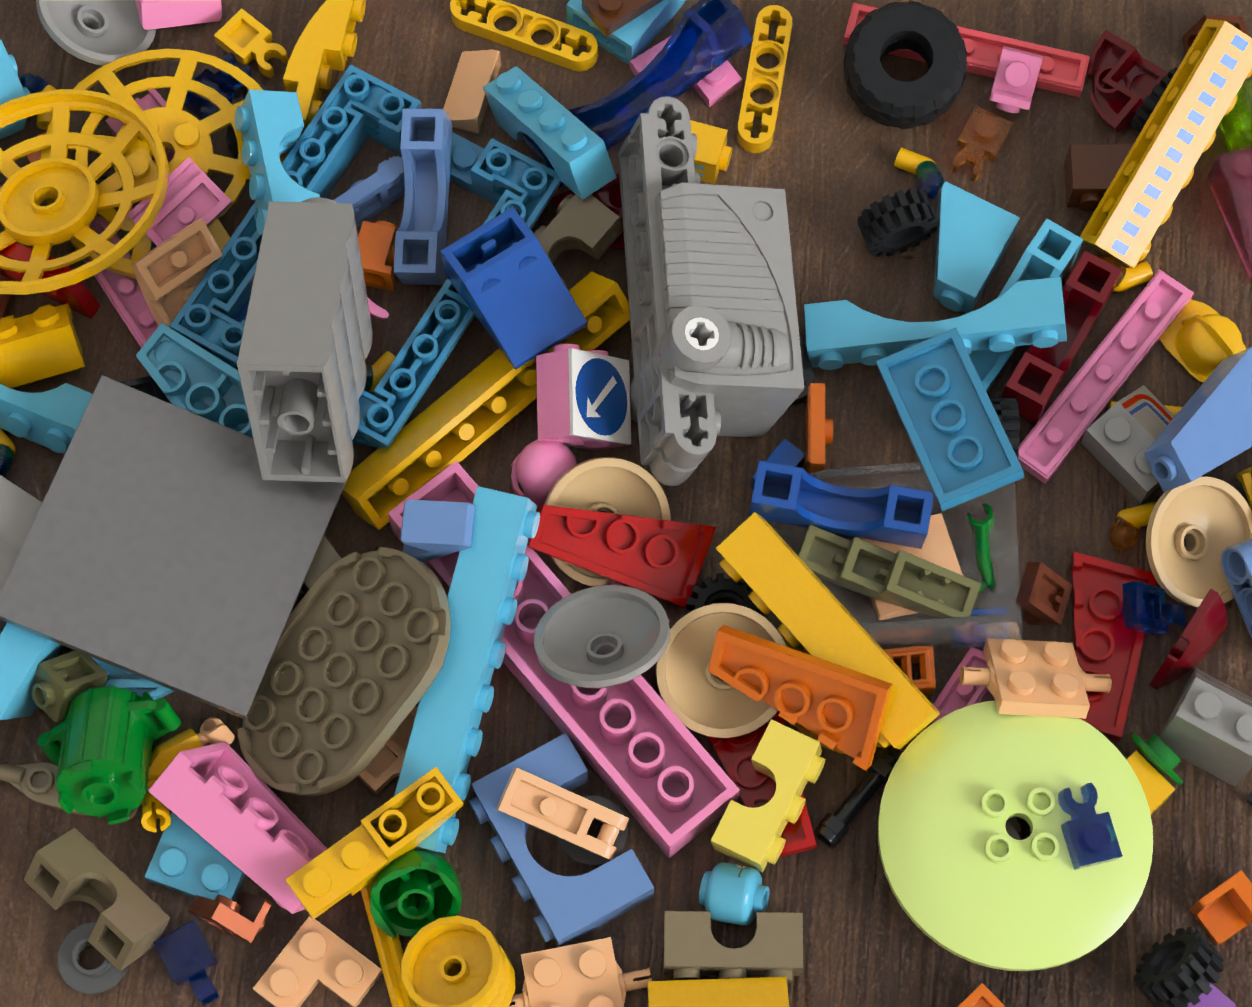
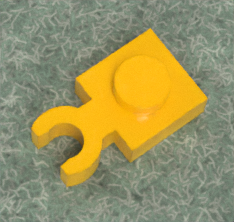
M242 8L214 34L216 44L245 67L253 59L256 60L260 72L266 77L272 78L274 76L273 67L267 63L270 58H278L285 64L289 61L283 46L277 43H270L273 40L271 31Z

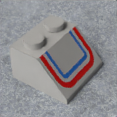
M1143 385L1115 403L1086 429L1081 443L1141 504L1160 487L1144 452L1175 416Z

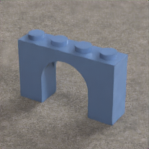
M567 733L471 783L474 798L468 801L480 824L489 822L496 835L490 839L491 845L502 864L510 860L517 873V876L511 878L512 883L524 903L530 899L532 900L539 913L533 920L545 942L553 939L557 947L567 946L654 897V886L633 849L588 873L578 876L557 875L541 867L530 854L526 845L529 824L496 810L514 767L568 791H572L588 782V770Z

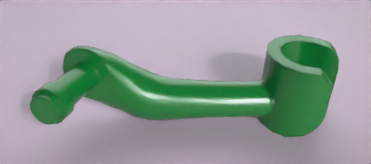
M985 503L982 504V507L988 517L984 521H975L971 514L967 513L969 526L975 533L976 560L983 579L979 582L981 583L979 592L987 587L993 590L995 586L988 532L993 529L995 519L991 506Z

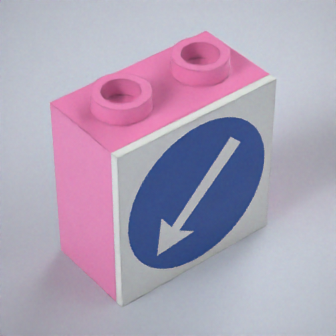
M575 344L554 346V352L536 355L538 441H560L566 446L594 451L631 445L629 360L608 356V352L603 350L583 351L580 350L579 345Z

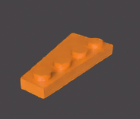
M726 625L717 630L708 668L710 673L756 702L762 700L780 711L778 716L792 725H795L796 722L819 736L817 740L830 749L838 748L854 758L852 763L867 771L870 768L891 693L892 683Z

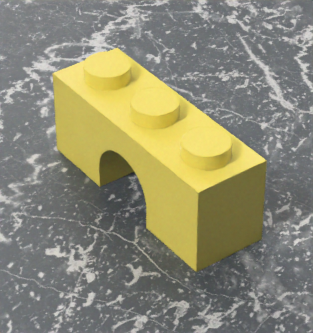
M771 719L751 760L754 770L769 776L775 782V794L767 804L756 808L746 807L731 800L711 839L713 848L745 865L758 869L762 873L768 862L775 864L786 842L785 839L781 838V835L788 821L795 824L805 805L806 799L800 796L807 782L815 783L824 767L826 759L820 757L822 754L821 743Z

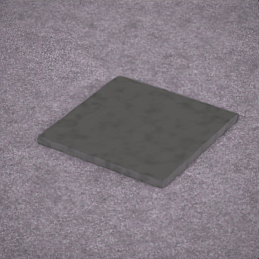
M102 375L1 590L0 620L245 719L345 483L262 480L252 437Z

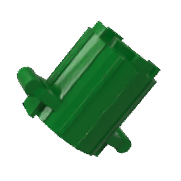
M115 686L89 688L72 699L65 719L61 724L51 729L50 732H45L39 736L37 744L52 763L58 765L55 783L59 794L58 803L68 815L72 814L74 809L78 813L97 818L108 817L109 825L129 820L130 811L141 805L147 792L152 742L168 732L176 730L181 724L180 718L165 698H158L154 701L148 691L144 692L143 696H139L134 691Z

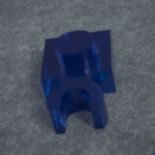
M228 53L222 58V60L234 66L237 64L233 53ZM245 65L241 70L252 77L250 67ZM205 68L194 79V81L215 89L227 98L231 104L236 92L233 88L243 85L233 76L221 70L214 74L208 68ZM188 91L184 106L199 118L204 119L220 111L208 99Z
M1087 783L1080 788L1083 795V803H1078L1073 799L1070 788H1065L1058 793L1060 807L1072 819L1062 824L1061 829L1074 870L1114 861L1123 856L1109 812L1096 814L1094 806L1097 803L1098 794L1092 783Z

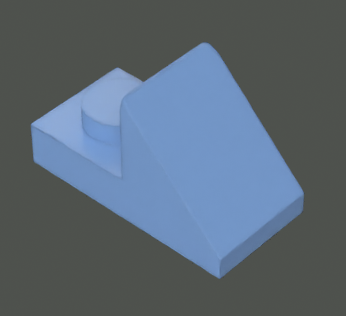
M405 501L400 537L404 543L403 552L424 563L471 548L475 505L467 502Z

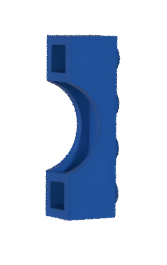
M759 460L748 517L756 512L768 521L806 528L811 524L832 533L921 549L928 535L934 493L895 485H888L877 489L848 488L816 479L803 468Z

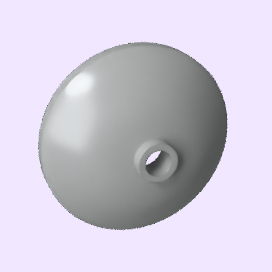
M36 0L40 21L50 37L68 53L92 64L104 66L121 57L147 51L155 37L156 29L145 30L143 28L135 0Z
M620 585L596 586L572 593L555 603L543 615L536 627L534 647L539 663L555 679L578 687L605 688L628 682L650 669L661 658L667 648L670 638V626L665 609L648 593L636 588Z

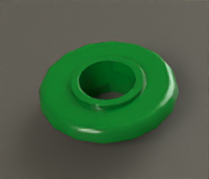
M1133 731L1130 733V739L1139 747L1138 750L1165 777L1168 776L1177 785L1184 783L1173 771L1181 762V759L1158 736L1153 734L1144 742Z

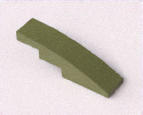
M811 524L805 529L797 551V555L819 579L886 603L962 625L968 624L981 583L905 551L899 550L895 554L857 537L849 541Z

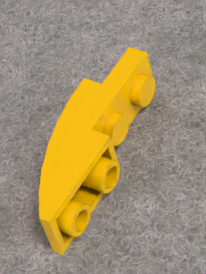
M326 0L308 22L294 47L286 67L283 82L286 92H297L304 122L300 136L323 105V101H320L323 89L329 90L333 70L344 71L347 57H353L355 54L357 33H354L356 21H363L366 0Z
M435 767L363 818L359 827L287 877L285 881L314 920L348 894L353 896L371 883L379 872L397 858L417 847L464 804L438 768Z

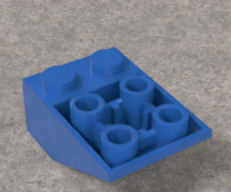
M511 207L440 251L445 275L515 370L534 359L536 355L542 354L588 325L538 239L514 207Z

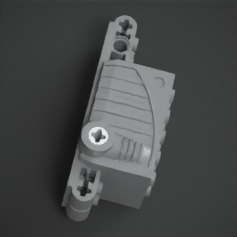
M665 96L654 100L646 113H640L630 131V135L627 136L618 152L634 365V377L630 381V415L632 420L638 423L641 465H649L652 475L660 483L668 486H677L684 483L716 444L717 436L763 438L805 388L785 189L701 184L700 174L694 170L697 136L695 133H691L688 109L678 99Z

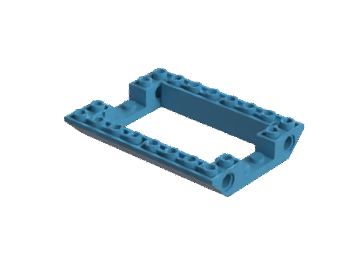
M350 64L282 162V166L297 184L307 190L320 194L321 198H327L368 138L402 155L400 150L402 110L422 109L421 101ZM452 132L450 181L495 204L484 224L514 207L531 230L562 183L557 173L553 169L491 138L484 149ZM256 202L222 249L223 255L213 262L169 326L236 370H238L237 361L245 320H242L240 323L234 320V318L251 295L262 235L258 234L256 227L258 213ZM448 278L374 389L375 396L363 390L359 398V427L352 443L389 449L474 318L475 314Z

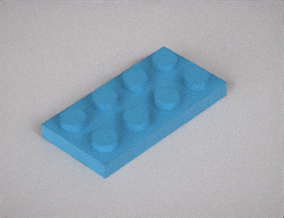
M957 328L876 361L881 377L942 512L1025 478L1020 462Z

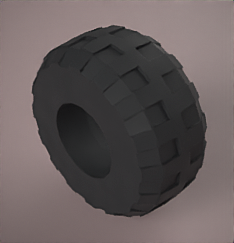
M897 1L874 9L856 25L845 49L843 61L844 79L851 99L863 114L887 127L909 129L935 121L936 118L945 114L959 96L965 81L967 51L964 40H962L959 34V29L943 15V12L934 7L923 5L920 2ZM898 49H910L922 56L927 63L929 71L920 79L911 82L899 81L889 76L883 69L881 60L889 52Z

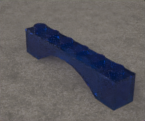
M700 0L684 12L676 30L662 50L632 80L608 96L591 104L568 111L604 141L607 151L630 134L640 113H646L654 100L665 96L677 99L752 42L741 10L730 0ZM523 134L521 137L533 160L554 170L539 146L527 134Z

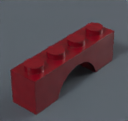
M1087 251L1083 252L1062 289L1067 341L1058 342L1056 345L1047 348H1038L1031 345L1029 350L1025 351L1004 388L1001 398H1015L1018 403L1017 410H1019L1020 417L1035 425L1037 424L1114 292L1122 273L1121 269Z

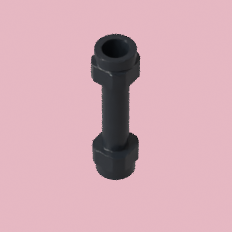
M880 750L874 756L872 765L867 770L868 773L834 814L827 813L813 832L825 845L834 849L848 834V824L881 784L886 785L890 773L897 762L892 755Z

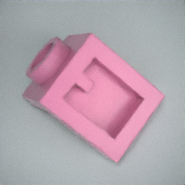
M1006 46L1003 47L989 100L997 102L996 108L1011 113H1020L1021 108L1030 109L1043 60L1042 55Z

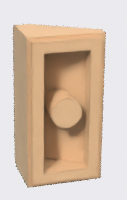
M492 49L462 52L443 108L454 128L479 134L489 103L483 87L498 76L501 66L500 51Z

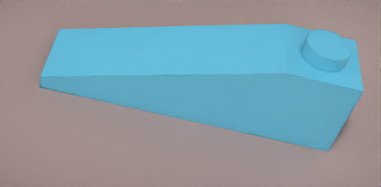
M161 322L137 353L136 357L169 401L177 407L253 438L238 370Z

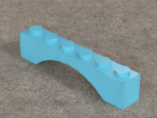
M1046 219L1026 248L998 297L1003 295L1017 281L1061 277L1062 282L1077 258L1083 239ZM1018 346L1007 352H993L990 349L975 350L969 354L987 393Z
M1061 277L1017 281L1003 295L982 308L956 318L935 322H905L887 319L867 312L848 300L804 304L807 353L812 367H819L825 370H835L843 367L844 364L860 362L864 365H877L876 361L954 328H957L968 354L975 350L990 349L993 352H1007L1014 349L1015 346L1023 345L1047 348L1056 345L1058 342L1067 341Z

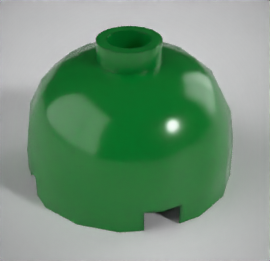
M414 848L379 872L371 884L370 911L375 924L387 935L394 938L399 934L410 936L412 939L422 927L439 918L457 916L461 908L462 889L454 867L444 857L428 849Z

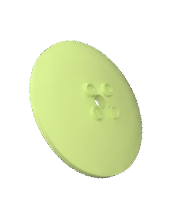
M994 700L969 705L945 715L924 729L908 745L893 767L883 791L878 815V845L884 873L894 896L911 921L926 936L952 954L978 965L1007 971H1034L1064 965L1081 958L1107 941L1123 925L1138 903L1148 880L1153 854V826L1146 796L1135 772L1116 746L1101 732L1080 718L998 714ZM1012 817L1024 819L1030 826V836L1023 840L1012 838L1006 831V821Z

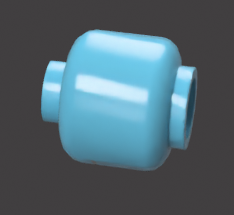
M721 862L712 871L704 873L699 891V904L705 907L706 911L711 912L712 920L748 926L755 919L757 912H765L767 909L769 887L762 885V877L758 869Z

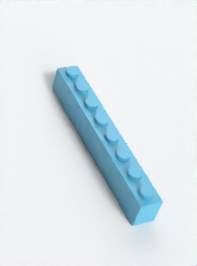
M480 486L476 488L472 503L475 505L471 548L459 552L447 597L451 619L448 649L442 669L419 701L394 796L435 767L438 768L462 801L468 795L471 784V775L467 774L471 756L476 757L481 747L483 733L482 730H478L482 713H487L492 705L494 687L490 686L493 671L494 668L499 669L505 656L506 644L501 642L506 624L511 625L516 614L517 599L513 598L517 581L522 582L525 578L529 562L528 555H524L528 539L535 537L540 522V513L536 512L537 505L527 497ZM456 812L417 847L446 853L447 845L452 846L459 830V819L455 818Z

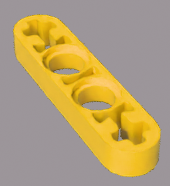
M451 0L450 2L452 22L462 31L573 71H587L597 62V39L586 30L503 0ZM470 5L475 6V12L470 11L467 16L462 15L461 9L467 10ZM505 16L511 17L517 22L516 26L510 31H500L494 26V23L497 19ZM483 17L487 18L486 24L483 23ZM538 30H547L554 36L553 40L545 45L535 43L531 37ZM563 37L565 38V44L562 43L561 50L559 51L561 38ZM580 45L586 46V52H581L579 56L573 55V50H578Z
M779 5L764 7L756 18L737 129V141L740 147L750 153L766 151L771 146L774 138L793 24L790 12ZM771 21L779 22L775 41L768 40ZM770 53L778 58L779 64L774 68L766 69L758 64L757 58L762 54ZM766 89L772 93L773 99L769 103L758 104L752 100L750 95L754 90ZM754 116L762 117L759 138L751 137Z

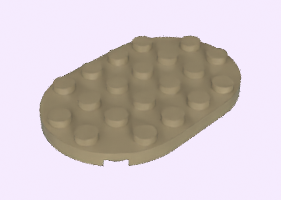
M379 547V550L363 554L354 552L329 567L292 611L245 719H242V728L237 729L243 756L255 775L263 782L277 790L304 797L320 796L340 789L365 770L423 697L443 667L451 628L450 609L446 593L441 582L428 566L418 559L392 548Z

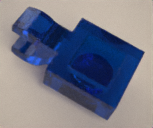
M1137 580L1122 584V612L1125 627L1156 635L1167 632L1169 623L1181 626L1186 625L1185 607L1165 602L1164 589Z
M195 920L154 942L176 985L189 980L195 995L203 1006L220 998L206 969L218 962Z

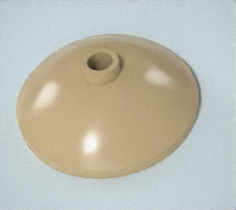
M615 457L593 458L573 466L556 481L544 505L597 512L604 511L605 513L671 521L669 504L658 481L639 465ZM551 557L560 570L582 584L596 587L609 585L613 581Z
M1199 477L1190 483L1172 490H1166L1158 499L1151 512L1146 531L1148 562L1156 581L1165 593L1183 605L1196 608L1199 607L1210 589L1219 593L1224 604L1232 600L1234 596L1222 568L1221 556L1227 547L1252 539V511L1244 497L1233 486L1214 477Z
M711 604L686 614L670 629L667 648L656 665L657 683L663 701L687 728L713 738H734L759 729L771 720L778 710L762 700L756 702L725 681L719 680L708 671L717 630L726 625L786 646L774 625L758 612L736 604Z

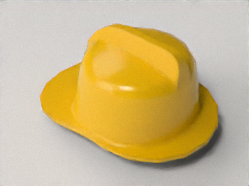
M1195 300L1189 301L1159 339L1165 349L1185 370L1201 383H1204L1222 360L1246 349L1242 341L1241 332L1235 323L1229 318L1219 315L1207 304Z

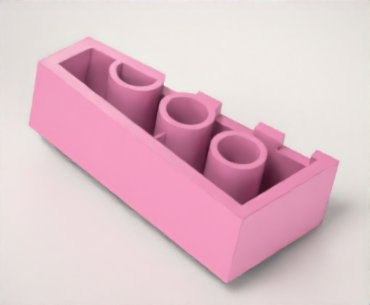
M226 741L179 752L148 792L272 896L273 900L280 907L292 914L304 910L305 908L287 885L285 879L327 850L324 844L268 785L255 775L249 765Z

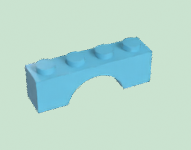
M515 66L483 87L496 123L517 142L529 136L546 155L560 181L580 199H585L616 178L604 141L520 68Z
M249 89L242 106H238L235 112V127L237 131H241L243 138L242 160L244 165H248L251 176L249 194L252 200H256L258 210L256 227L259 235H263L269 201L302 202L309 198L320 197V194L307 190L292 180L284 170L279 157L291 151L304 127L297 92Z
M0 383V428L17 437H23L45 446L53 452L65 455L93 394L68 383L49 391L37 393L13 390Z

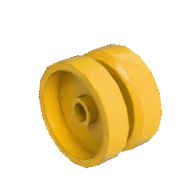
M463 916L439 918L422 927L409 941L401 960V980L409 997L418 1007H509L515 992V970L507 954L498 944L491 931L474 919Z

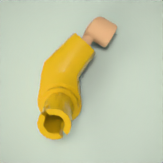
M210 717L202 723L199 734H196L194 730L189 728L159 744L151 753L147 792L141 802L143 805L141 824L147 831L157 832V819H160L161 831L166 830L171 824L170 809L148 792V790L178 753L203 747L208 742L212 745L226 741L230 745L234 741V734L220 719Z

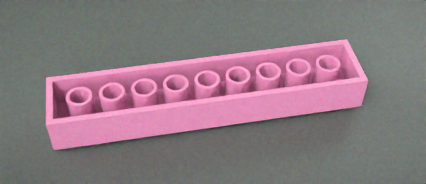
M455 461L388 512L393 533L401 541L405 501L428 500L467 502L472 504L478 485L462 466ZM526 547L524 555H528L529 558L527 572L522 582L517 581L513 596L514 599H517L516 614L512 624H506L501 641L506 644L503 663L563 734L567 733L577 751L664 854L671 858L725 813L731 800L738 803L740 789L642 675L616 686L584 688L561 682L543 669L538 661L534 647L536 627L543 615L555 603L571 593L533 549ZM459 552L424 562L441 582L447 597Z

